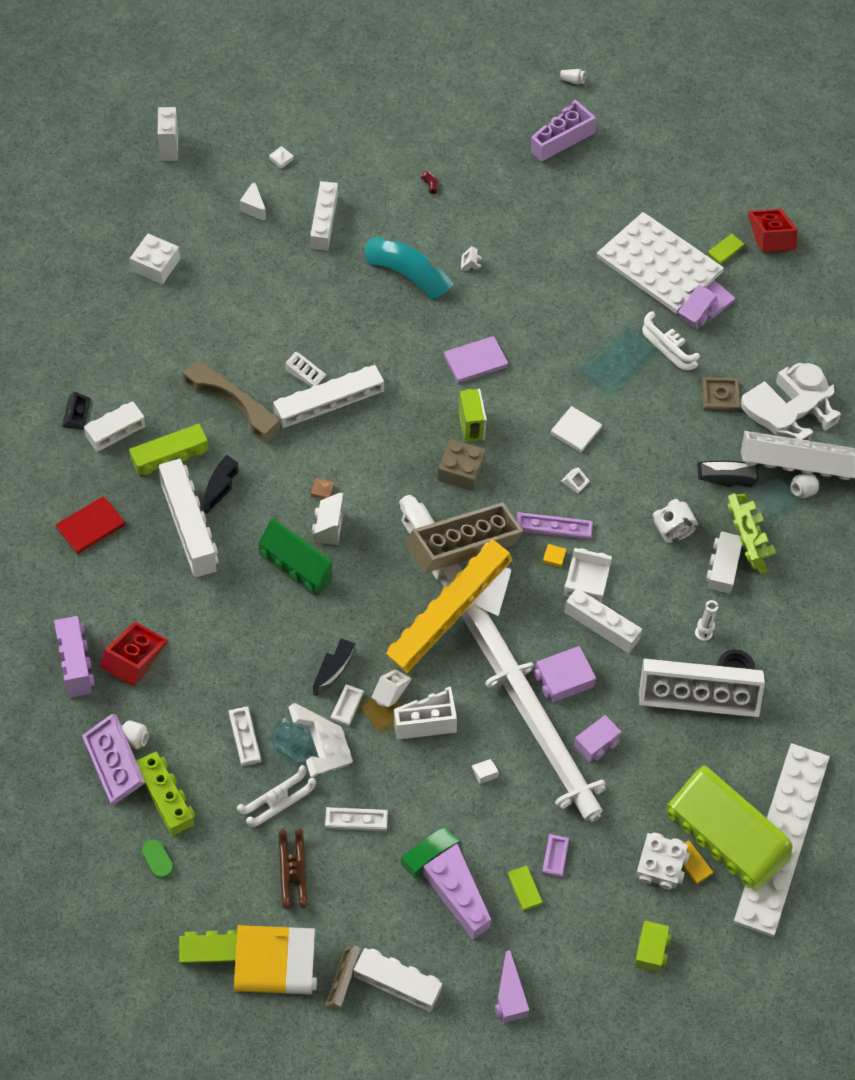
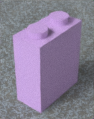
M580 646L536 662L535 678L537 681H541L543 694L546 698L549 697L551 703L595 687L596 677Z

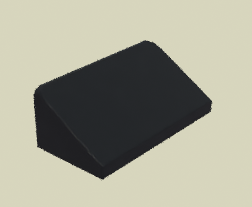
M75 391L69 396L62 427L84 429L91 400L90 397Z

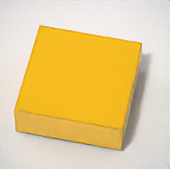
M548 544L543 563L561 568L566 549Z

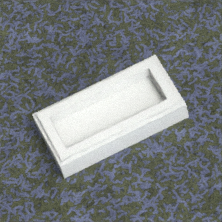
M346 684L331 715V721L349 727L362 700L364 691Z

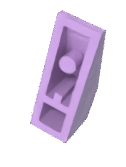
M506 951L497 1005H495L496 1015L498 1018H502L503 1024L526 1018L529 1014V1008L511 951Z

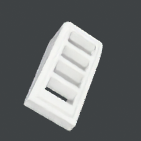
M297 352L285 363L286 372L312 387L319 385L326 377L324 372Z

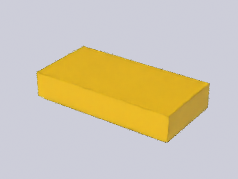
M688 840L684 844L688 845L686 852H690L687 865L683 864L682 867L695 885L712 876L714 872Z

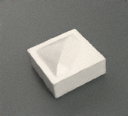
M281 146L269 155V160L282 169L293 161L294 157Z

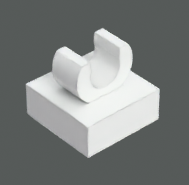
M470 247L462 255V270L468 271L470 268L478 270L481 267V264L477 263L482 259L481 256L477 255L478 249Z

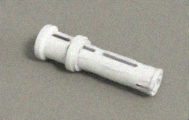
M714 600L706 603L703 617L697 623L695 635L701 641L710 640L715 629L714 618L718 610V603Z

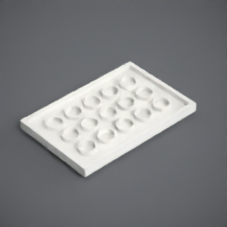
M644 212L596 254L598 259L676 314H678L680 308L699 284L706 288L723 273L724 267Z

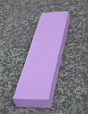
M517 512L516 522L525 533L591 540L593 521Z

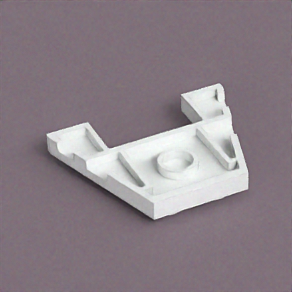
M296 703L288 707L293 723L309 726L319 758L310 757L306 760L311 777L327 773L330 770L334 771L346 767L353 762L341 726Z

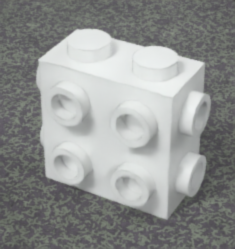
M647 833L635 877L646 884H651V882L659 884L663 889H676L677 883L682 884L685 872L681 871L683 864L687 865L690 855V852H686L688 845L679 839H666L659 833Z

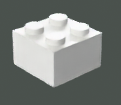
M147 234L130 257L131 271L163 284L180 260L179 246Z

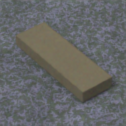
M352 945L344 949L325 1005L326 1008L334 1010L342 1006L361 949L360 947Z

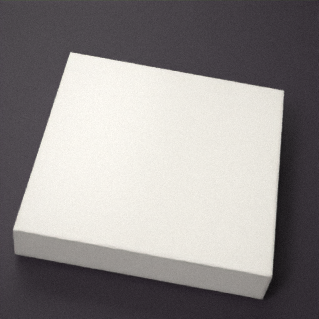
M571 406L554 426L550 434L581 453L600 431L602 424Z

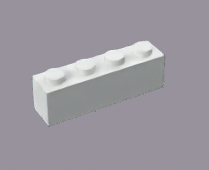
M320 181L310 235L311 249L325 251L329 249L338 198V183Z
M576 588L566 601L564 613L627 653H630L640 640L642 628L580 589Z
M364 948L353 970V977L428 1012L432 1011L442 990V983L438 978L432 975H423L417 968L412 966L408 968L395 958L390 957L388 959L375 949L369 950Z

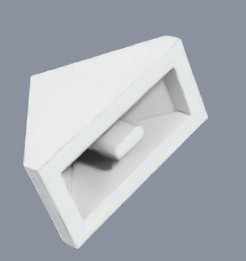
M252 183L240 200L241 212L261 220H266L263 201L256 184Z

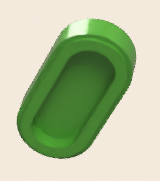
M157 840L147 841L143 845L142 852L153 875L159 879L168 878L172 874L173 866L164 847Z

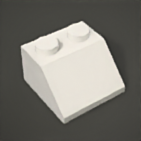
M338 493L321 500L319 508L315 509L317 524H313L312 527L315 543L338 545L343 517V493Z

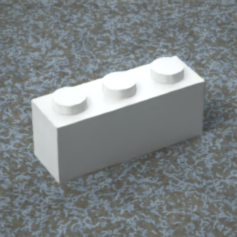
M132 401L122 405L113 412L106 413L95 421L89 422L84 426L86 438L96 452L146 426L143 414Z
M721 531L720 537L715 538L713 549L716 550V553L711 555L709 563L713 567L712 570H708L706 581L709 582L708 589L731 594L742 546L739 535Z

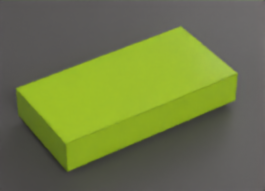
M730 234L710 249L707 256L721 265L744 248V243L735 235Z
M527 866L507 873L523 912L542 905L543 902Z

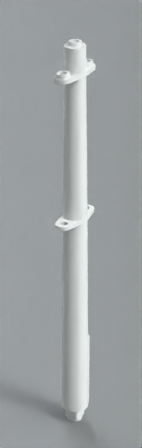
M407 495L399 501L400 509L403 512L401 521L409 534L413 529L435 523L425 505L418 503L412 495ZM459 563L432 571L436 580L439 579L445 587L450 585L454 581L456 574L463 570ZM476 599L461 616L497 674L486 681V686L488 688L499 685L505 687L569 793L559 797L555 801L556 805L564 809L574 802L585 821L590 820V822L598 820L603 810L593 793L595 792L597 795L606 790L605 781L599 780L587 785L524 676L533 671L535 665L530 662L518 666L487 611L475 606Z

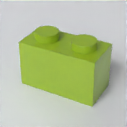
M644 920L634 967L659 973L661 966H666L668 954H665L664 951L665 946L669 947L672 934H668L669 926Z

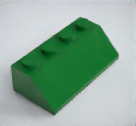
M272 518L258 542L259 554L265 560L269 559L272 561L277 569L287 572L292 580H298L302 583L307 591L318 595L333 580L332 560L276 519Z

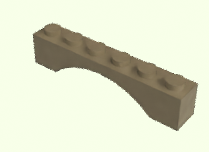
M197 359L183 372L184 383L195 392L217 395L234 403L247 417L251 433L266 444L280 431V419L277 415L271 414L262 404L256 403L249 394L240 391L234 383H229L222 374L213 371L207 363Z

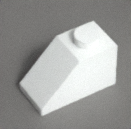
M394 669L380 677L371 698L375 699L383 707H390L397 702L412 678Z

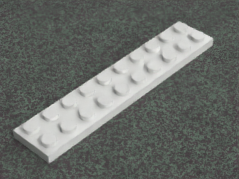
M792 743L790 744L767 819L792 842L791 859L785 867L757 892L746 886L744 887L733 924L772 938L774 937L830 756Z

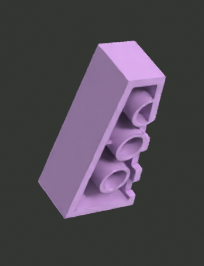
M577 100L572 101L570 107L564 108L558 117L551 119V123L548 126H543L531 137V153L542 162L595 134L596 117Z
M78 616L54 620L68 698L92 694L91 686H95L93 674L88 672V669L92 668L90 657L85 656V652L88 651L86 639L82 640V634H85L83 622L79 623Z
M455 844L423 866L424 878L472 939H475L490 928L491 918L458 844Z

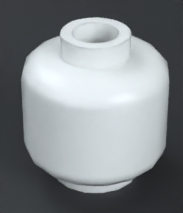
M799 474L791 482L792 493L800 499L815 495L819 489V481L814 474Z
M127 721L124 725H121L130 748L140 749L147 744L149 732L144 724Z

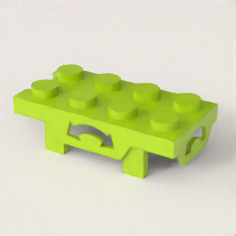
M734 493L729 495L730 503L728 508L735 517L733 521L736 529L741 534L739 536L740 541L747 550L745 552L749 563L751 562L754 570L758 569L761 575L765 574L768 570L764 559L777 553L773 544L770 546L766 545L769 540L766 533H762L759 524L765 522L761 512L753 516L751 515V512L757 510L754 501L749 502L745 494L736 495Z

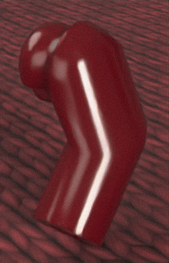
M431 171L423 172L421 179L424 182H429V193L436 194L438 191V179Z

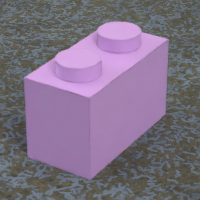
M699 284L678 311L679 319L697 330L700 325L703 326L706 323L709 313L714 312L717 308V295Z
M604 715L575 737L574 747L589 763L594 759L599 760L608 748L613 749L619 744L621 731Z

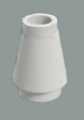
M582 69L561 70L560 80L578 86L585 82L586 73Z

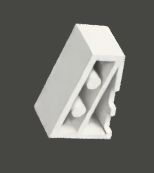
M451 686L436 695L432 693L428 695V698L419 702L415 700L394 709V726L397 740L457 733V716Z

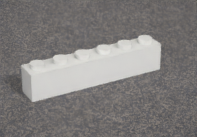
M375 365L364 367L354 373H348L343 377L331 379L326 383L315 385L304 391H298L288 397L279 398L273 402L274 413L280 419V425L283 429L384 392V380Z

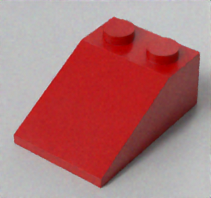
M782 209L748 211L756 243L762 252H788L796 249L798 229Z
M135 621L104 650L100 668L134 686L147 672L168 642V639Z

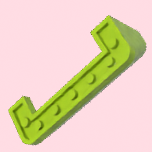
M701 766L666 806V814L672 821L679 823L685 833L691 834L701 847H705L711 852L714 859L726 865L727 870L731 874H736L747 888H751L755 892L790 862L793 848L790 839L707 766Z

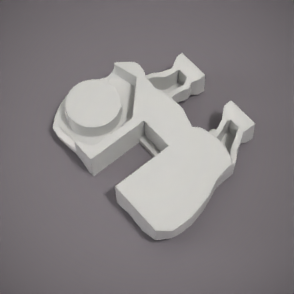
M797 363L789 370V367H786L778 372L776 383L792 399L788 403L765 381L742 395L741 407L744 412L755 422L768 428L775 436L810 441L813 431L799 427L795 420L811 413L822 423V428L826 431L838 423L841 415L839 411L831 409L828 398L834 394V385L829 386L822 370L810 363Z

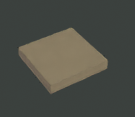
M702 377L703 411L740 412L739 378Z

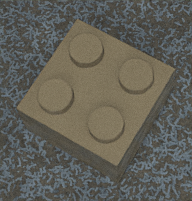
M449 439L438 468L437 480L473 491L485 460L486 449Z

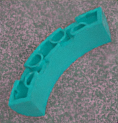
M373 237L368 240L365 246V258L369 265L385 266L403 274L420 287L431 300L440 297L454 285L440 268L436 270L429 263V259L404 243L386 241V238Z

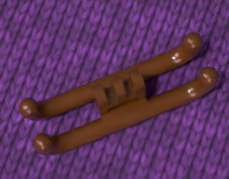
M298 828L295 831L296 855H288L287 832L282 829L278 833L282 907L285 910L290 908L289 883L298 882L299 906L304 909L307 907L303 830Z

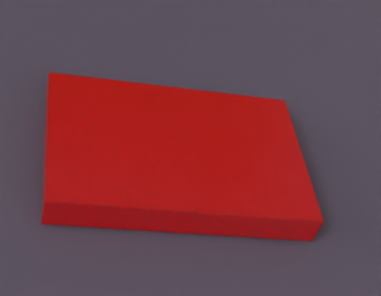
M102 496L55 526L78 555L125 526V521L109 501Z

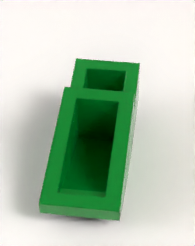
M444 827L428 836L401 857V865L416 878L423 872V866L455 844H458L460 840L447 827Z

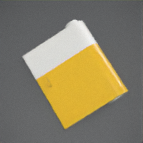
M238 925L234 991L312 995V990L317 989V977H313L315 929Z

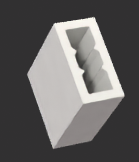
M158 107V142L161 161H178L176 107Z

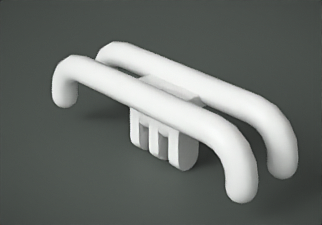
M649 312L644 318L642 328L644 336L681 370L691 371L698 367L696 361L700 358L699 353L686 355L681 351L679 347L686 340L684 338L680 339L681 335L675 334L676 331L674 329L663 334L653 325L652 319L655 317V313Z
M302 765L294 776L246 806L239 804L237 811L240 814H248L267 802L270 807L269 810L256 818L248 817L246 819L249 827L258 826L309 794L316 786V779L310 778L305 787L288 797L287 789L301 781L307 773V767Z

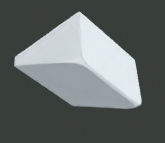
M577 467L572 469L561 482L576 493H579L590 480Z
M491 759L472 765L479 784L498 778V769Z

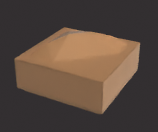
M316 478L311 491V497L322 500L330 497L334 482Z

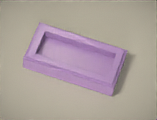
M549 834L542 870L543 875L563 877L569 838Z

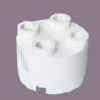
M678 499L670 501L668 506L653 513L654 523L664 541L672 543L674 538L682 540L696 530L695 525L698 526V522L686 502H679Z

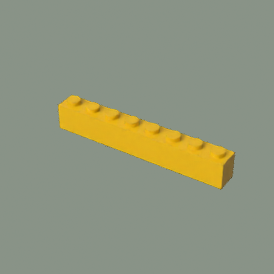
M493 539L489 543L484 544L481 552L476 557L470 559L468 566L456 574L454 581L450 585L443 588L441 595L429 603L428 609L416 617L414 624L402 632L397 642L389 646L386 652L388 658L407 674L512 561L510 553Z

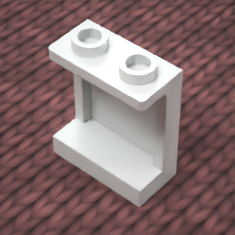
M574 548L563 596L570 597L575 589L578 588L601 603L612 557L605 553H595L583 548Z

